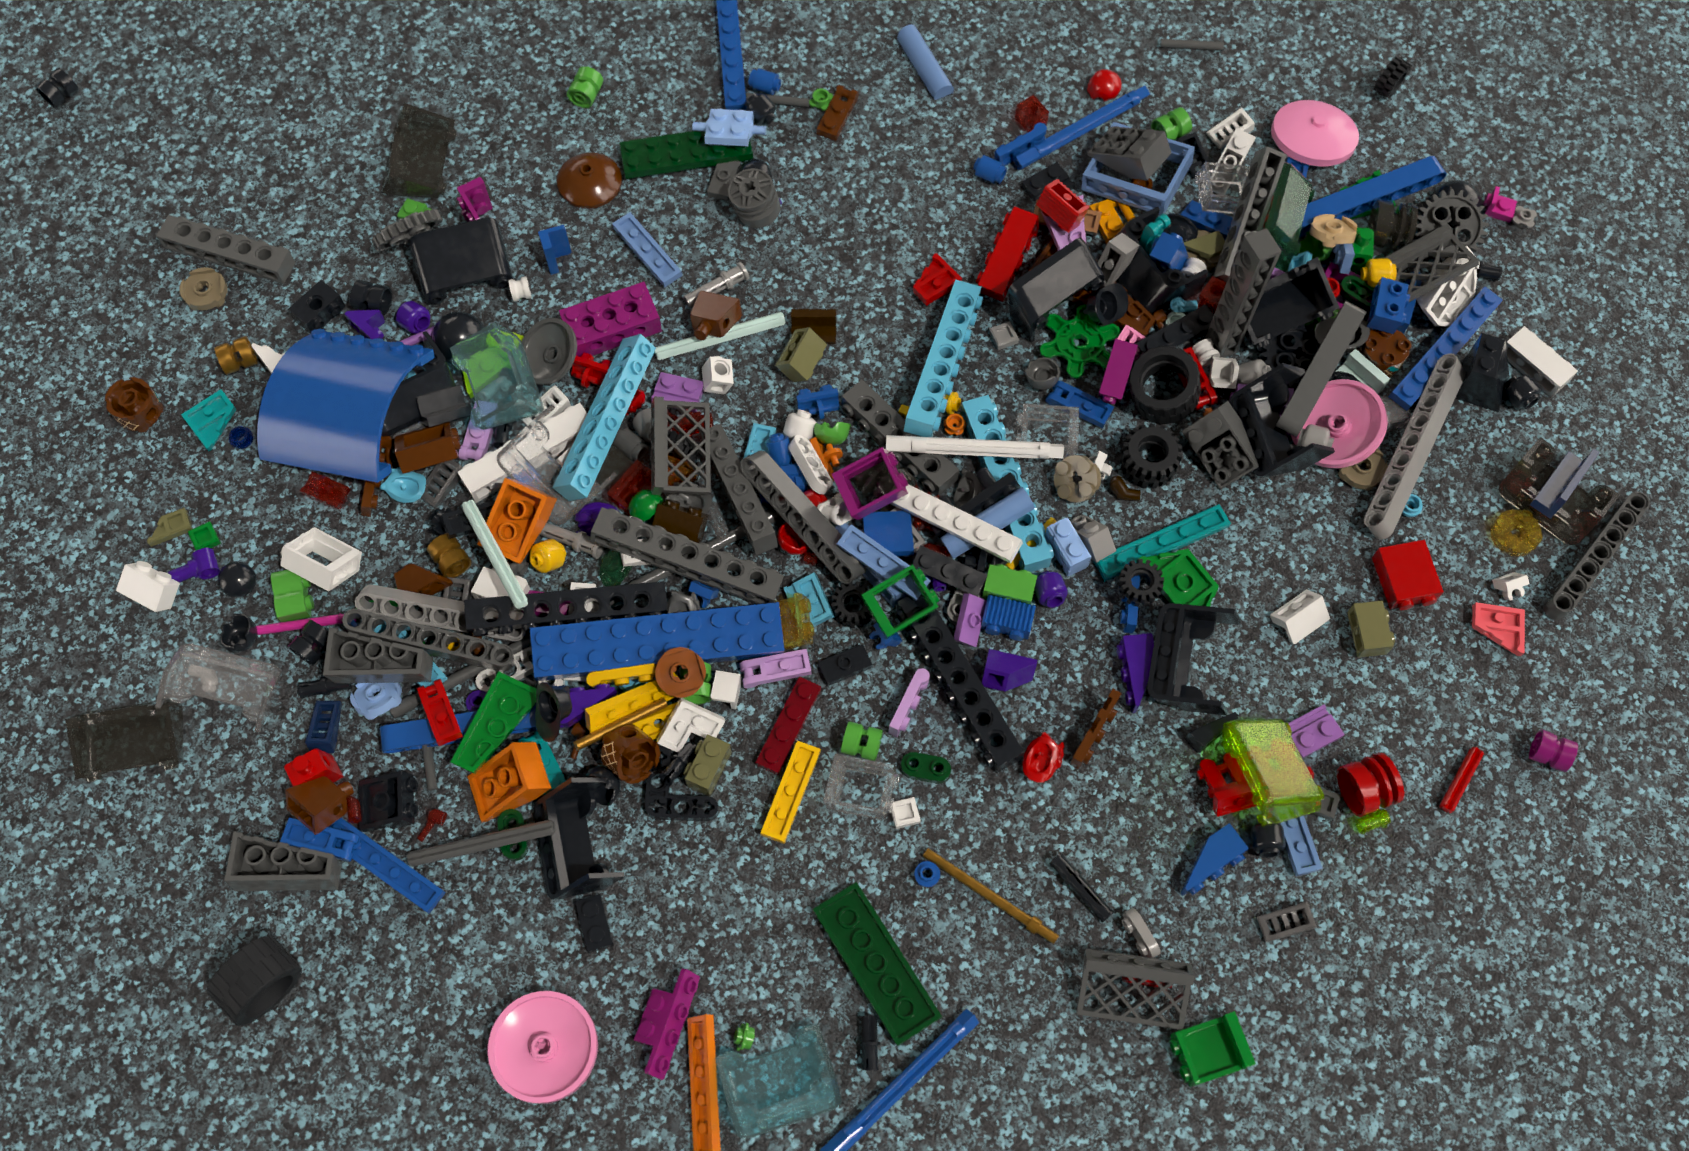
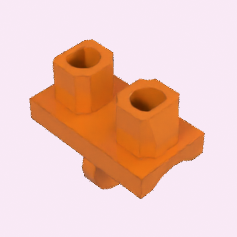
M814 437L810 439V442L834 482L835 480L832 476L834 470L830 462H832L833 467L839 466L838 459L843 456L842 450L840 448H833L832 444H827L826 451L824 445L819 443L818 439Z

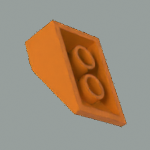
M509 478L504 479L486 524L504 557L521 564L546 525L557 498Z
M513 742L483 764L476 774L471 773L467 776L482 823L500 816L507 809H516L527 804L551 789L536 742Z

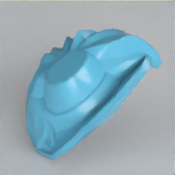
M398 467L392 469V473L381 484L380 489L385 490L392 499L398 502H415L425 492L426 478L424 475L414 471L402 474L401 468Z

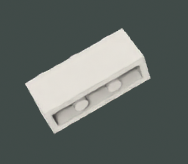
M1525 326L1506 342L1508 362L1523 375L1529 376L1551 398L1578 372L1571 363L1564 360L1553 348L1546 345L1535 333Z

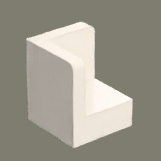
M1212 357L1209 375L1212 387L1236 389L1239 365L1236 359Z
M716 670L711 699L730 703L731 709H736L742 683L741 675Z

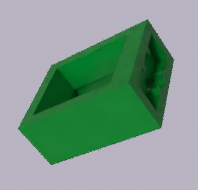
M913 564L861 596L886 639L937 610L939 607L937 602L940 600L933 589L928 590L924 583L927 580L920 568L915 569ZM910 576L928 607L893 627L875 596Z

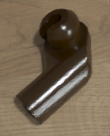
M1118 475L1110 479L1109 486L1116 498L1140 501L1141 490L1129 489L1122 477Z

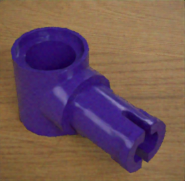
M201 548L192 554V559L187 564L168 571V574L171 575L172 579L181 583L192 577H199L200 579L214 578L219 575L220 568L214 550L211 548Z

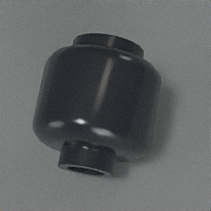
M754 93L746 101L745 111H753V122L756 125L761 126L765 123L769 125L776 118L774 114L776 105L766 94Z
M1515 375L1505 383L1504 396L1517 409H1529L1540 399V387L1527 375L1520 377Z
M1261 818L1257 824L1250 828L1252 849L1260 857H1277L1285 849L1286 842L1283 826L1280 823L1273 822L1272 818Z

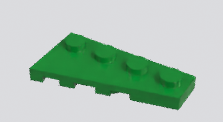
M498 671L451 763L476 774L536 705V689Z

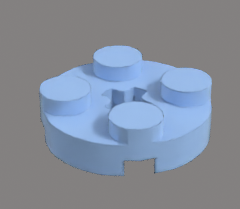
M357 683L355 685L357 690L354 695L352 692L350 695L351 704L357 713L363 715L368 720H372L391 708L400 705L402 701V688L400 683Z

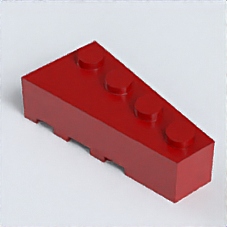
M1015 206L1011 213L1007 212L1003 221L1005 227L1002 233H997L994 241L995 249L993 252L990 251L985 260L987 266L984 272L980 271L976 280V284L981 286V294L1001 302L1004 301L1008 289L1015 279L1014 270L1018 271L1023 263V252L1028 254L1032 239L1036 238L1038 234V215Z

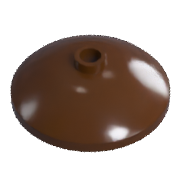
M586 152L571 157L561 166L557 174V187L560 195L566 202L579 208H597L609 203L616 197L622 185L621 171L616 162L610 157L596 152Z

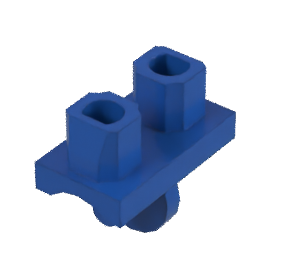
M830 384L819 388V392L811 393L808 389L799 390L796 396L798 409L810 412L811 415L818 414L819 420L824 419L825 412L840 410L837 388L833 389Z

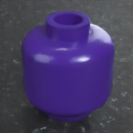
M407 301L398 308L396 313L397 323L410 333H420L425 331L430 325V312L419 303Z
M1049 571L1038 575L1034 592L1039 603L1050 608L1063 604L1068 590L1062 576L1057 572Z

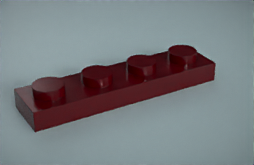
M799 676L755 762L756 766L779 775L822 690V686Z

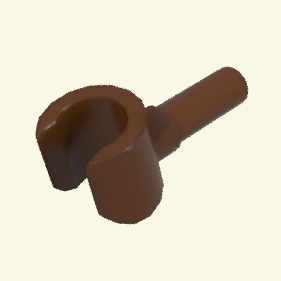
M1160 309L1153 314L1156 318L1154 326H1157L1159 330L1164 328L1163 322L1167 319L1164 310Z
M381 436L380 444L385 449L386 463L391 464L392 468L391 453L395 447V442L390 436Z
M576 723L572 728L571 734L577 737L576 740L588 735L589 730L582 724ZM575 746L570 758L576 760L579 750Z

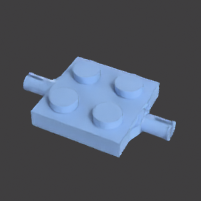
M711 109L709 119L706 122L693 121L692 126L693 131H705V144L748 146L749 139L753 134L766 135V126L754 125L753 111Z

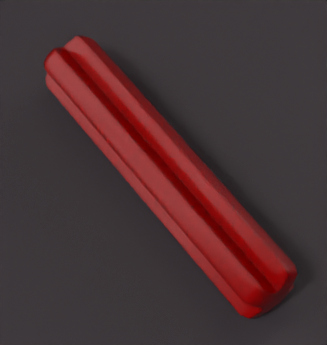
M1477 747L1469 749L1440 803V809L1447 813H1452L1455 810L1484 755L1482 750Z

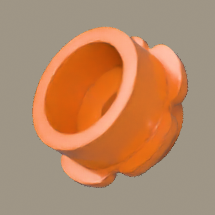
M951 414L944 420L943 425L946 433L958 436L964 432L966 421L959 414Z

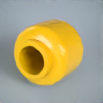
M1388 258L1370 259L1365 267L1361 268V279L1374 288L1382 277L1396 280V264H1392Z
M547 539L536 543L530 550V563L541 573L556 570L563 566L565 562V548L555 539Z

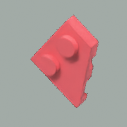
M1476 602L1472 606V628L1513 654L1522 656L1525 650V610Z

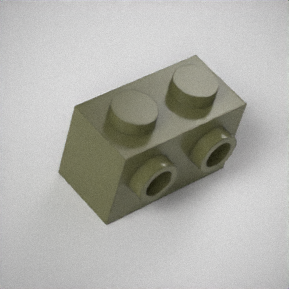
M810 327L796 329L775 366L792 382L807 381L813 375V369L822 358L827 344Z
M1383 601L1354 603L1348 610L1347 615L1357 657L1387 655L1394 647L1395 636L1390 631L1388 624L1389 612L1384 608Z
M708 734L704 741H699L695 749L697 756L693 763H688L684 771L688 788L711 796L732 753L729 743Z

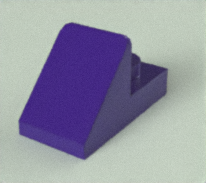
M357 310L344 313L349 324L364 338L382 339L384 337L379 329L385 323L381 311Z

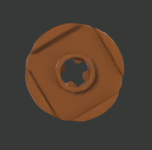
M677 647L666 651L658 660L655 669V677L660 689L668 696L676 698H686L694 695L702 687L706 676V668L702 658L694 651L684 647ZM677 666L688 670V673L684 675L685 679L680 680L679 677H674L673 672L677 671Z

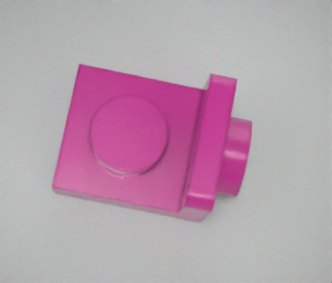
M1495 186L1492 193H1487L1484 199L1483 206H1486L1484 214H1488V217L1510 223L1514 216L1517 200L1498 195L1500 187Z

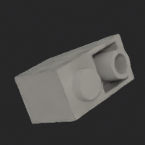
M1086 515L1076 516L1072 519L1071 524L1090 553L1091 560L1098 562L1116 552L1107 526Z

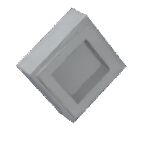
M1010 321L989 328V334L997 350L1018 344L1019 338Z

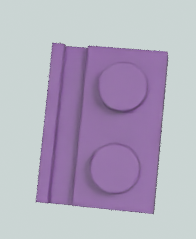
M661 372L651 401L656 396L664 397V400L700 402L704 392L703 381Z
M1325 704L1281 728V731L1286 734L1288 742L1293 746L1300 760L1345 735L1333 716L1326 710Z

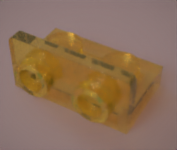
M799 592L794 593L793 598L777 601L780 607L784 649L786 650L813 644L814 626L810 622L809 615L811 603L806 596Z

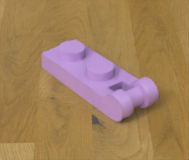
M475 401L463 445L459 449V459L468 460L470 458L475 459L476 462L487 453L494 430V421L497 420L498 404Z
M807 649L745 660L739 664L740 671L744 673V679L742 680L744 688H753L761 684L811 675ZM760 668L761 674L754 675L753 670Z
M921 668L915 672L889 725V734L898 737L900 731H906L911 720L908 715L911 709L916 710L921 699L918 694L920 690H925L928 687L930 675L926 669Z

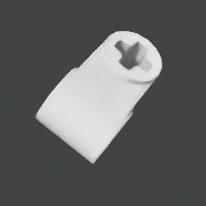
M840 493L820 503L817 507L828 521L833 522L835 525L841 526L855 519L851 517Z

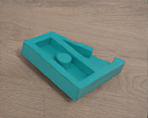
M220 389L181 415L205 448L211 451L237 409L222 389Z

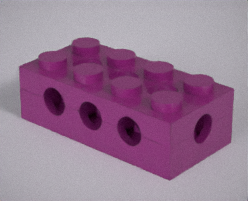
M645 282L559 310L561 320L569 324L576 335V356L579 357L584 352L593 356L619 347L624 338L638 334L648 337L662 332L660 317Z

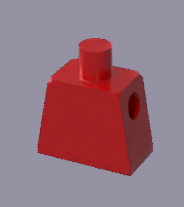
M318 748L296 757L284 766L292 787L322 776L327 777L333 783L344 777L334 756Z

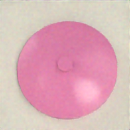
M1300 100L1283 106L1276 113L1271 127L1273 140L1282 152L1296 161L1312 166H1333L1348 160L1354 153L1359 141L1358 129L1354 121L1346 113L1335 106L1314 100Z
M1348 379L1328 381L1303 426L1304 429L1309 424L1328 428L1330 430V437L1334 438L1332 448H1334L1335 452L1318 461L1315 465L1326 468H1344L1365 460L1382 443L1387 431L1388 419L1381 398L1369 386ZM1300 433L1297 437L1291 435L1295 445L1298 443Z
M553 991L533 992L512 1002L497 1018L488 1042L489 1064L497 1082L512 1096L534 1104L556 1102L574 1093L590 1075L598 1052L597 1031L588 1012L573 998Z

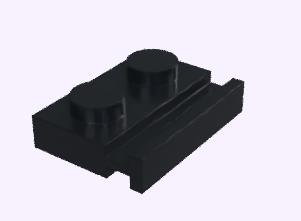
M1055 162L1022 181L1021 187L1033 201H1037L1045 186L1054 180L1059 179L1070 191L1075 188V182H1072L1069 179L1070 176Z

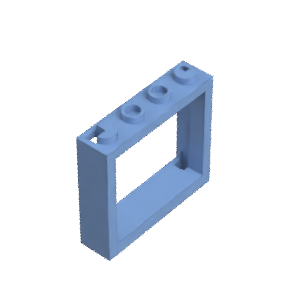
M1113 122L1111 125V127L1118 126L1124 128H1132L1116 122ZM1167 138L1171 150L1167 160L1180 163V166L1165 193L1101 174L1099 171L1103 163L1092 158L1083 173L1082 190L1145 211L1159 207V215L1165 214L1193 162L1195 147Z

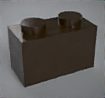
M667 499L657 505L652 526H661L667 532L675 535L682 534L688 537L689 540L700 543L703 539L709 515L702 513L703 510L694 506L685 508L680 506V502Z

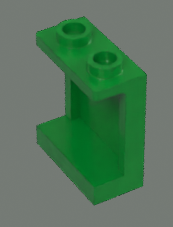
M1235 1011L1181 1031H1175L1170 1035L1171 1040H1169L1171 1050L1175 1056L1178 1055L1182 1065L1179 1067L1181 1076L1185 1083H1189L1190 1088L1256 1065Z

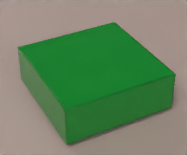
M210 521L188 531L195 550L213 548L221 544L217 532Z

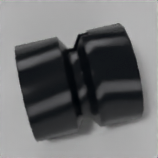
M59 67L48 75V80L43 79L35 85L39 95L55 109L65 102V96L71 97L79 90L73 79Z
M357 280L353 284L350 293V305L352 308L379 310L382 315L387 314L392 303L391 288L380 284L373 286L371 282Z
M310 619L301 630L302 636H296L288 645V648L306 663L314 666L322 656L321 651L327 648L329 631Z

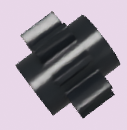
M448 507L442 510L439 508L435 509L428 519V523L432 526L429 531L438 537L446 534L441 521V514L452 512L453 510Z

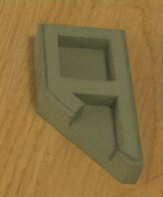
M1218 230L1184 242L1186 250L1199 253V256L1209 259L1221 255L1225 240Z
M182 508L161 516L156 524V530L147 539V543L152 547L192 530L193 527L188 511Z

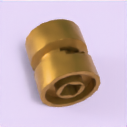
M246 336L233 340L232 345L225 343L214 347L217 359L226 375L239 371L240 366L247 368L258 364L256 354ZM239 351L241 358L238 359L235 352Z
M447 534L440 535L427 547L429 555L435 563L439 564L438 568L445 577H458L471 566V559L465 550L461 549V545L456 537L448 539Z

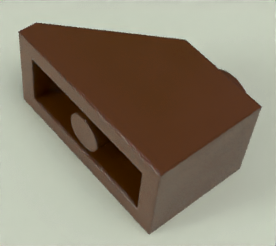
M407 564L403 569L394 573L397 589L431 596L453 584L451 579L417 564Z

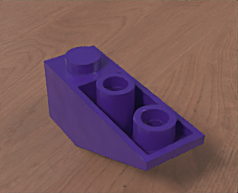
M1152 633L1123 636L1120 644L1117 645L1118 659H1122L1123 663L1121 678L1123 683L1126 682L1128 690L1125 691L1126 705L1131 707L1132 714L1136 713L1140 706L1149 679L1154 647Z
M610 684L596 685L595 689L585 690L584 687L570 689L572 712L560 722V728L571 727L584 718L586 708L615 697L617 695L615 687H610Z

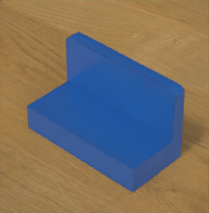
M564 225L538 232L551 275L559 273L556 258L572 253Z

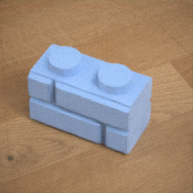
M1064 518L1047 527L1046 536H1044L1048 544H1051L1054 555L1060 565H1063V570L1067 577L1086 569L1089 566L1091 555L1070 520Z

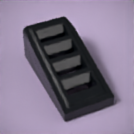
M1197 132L1176 139L1178 142L1195 147L1194 151L1196 154H1194L1193 159L1199 158L1200 161L1192 163L1188 170L1193 179L1213 171ZM1203 164L1204 168L1196 171L1195 167Z
M1234 712L1194 729L1188 733L1185 740L1197 753H1201L1231 728L1239 715Z

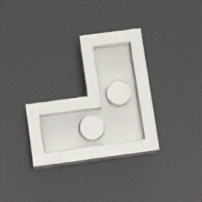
M680 698L660 732L657 743L679 753L691 733L703 738L707 734L716 738L725 723V719L716 713Z

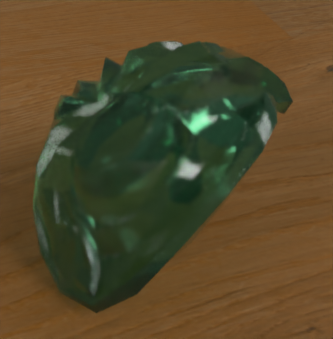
M608 550V553L604 554V557L601 558L600 578L605 587L620 585L633 567L623 566L620 552Z

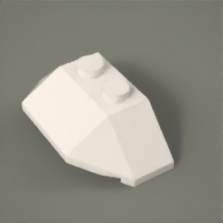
M1449 257L1442 263H1451L1452 258ZM1457 258L1455 264H1465L1469 260ZM1479 265L1416 299L1423 312L1435 326L1450 327L1475 296ZM1436 269L1435 275H1444L1449 270Z

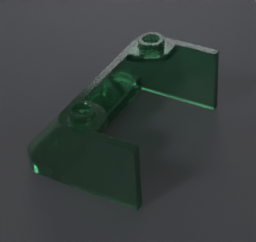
M1284 162L1263 228L1268 229L1282 251L1275 268L1285 273L1293 256H1298L1301 243L1298 242L1306 207L1308 202L1312 201L1315 192L1314 189H1311L1312 184L1292 164Z

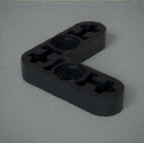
M659 746L660 753H663L664 757L667 758L662 760V769L664 770L671 762L672 755L668 748ZM658 764L656 767L652 766L649 770L651 775L647 778L645 810L650 818L655 820L712 821L718 816L719 805L716 799L711 796L670 795L671 785L666 784L664 787L656 789L652 786V780L658 777L662 770H658ZM669 774L665 777V780L670 777ZM657 801L660 802L661 806L669 807L668 801H671L670 808L672 813L668 814L667 808H660L658 813H654L653 808L650 807L655 806ZM679 802H686L689 804V810L685 814H678L675 811L676 805ZM693 802H697L698 808H704L706 803H710L714 810H710L709 814H705L704 810L696 809L697 815H693Z

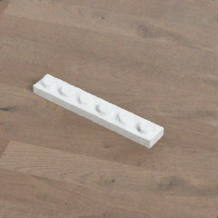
M909 484L906 486L909 494L890 503L1009 563H1012L1023 544L1022 539Z

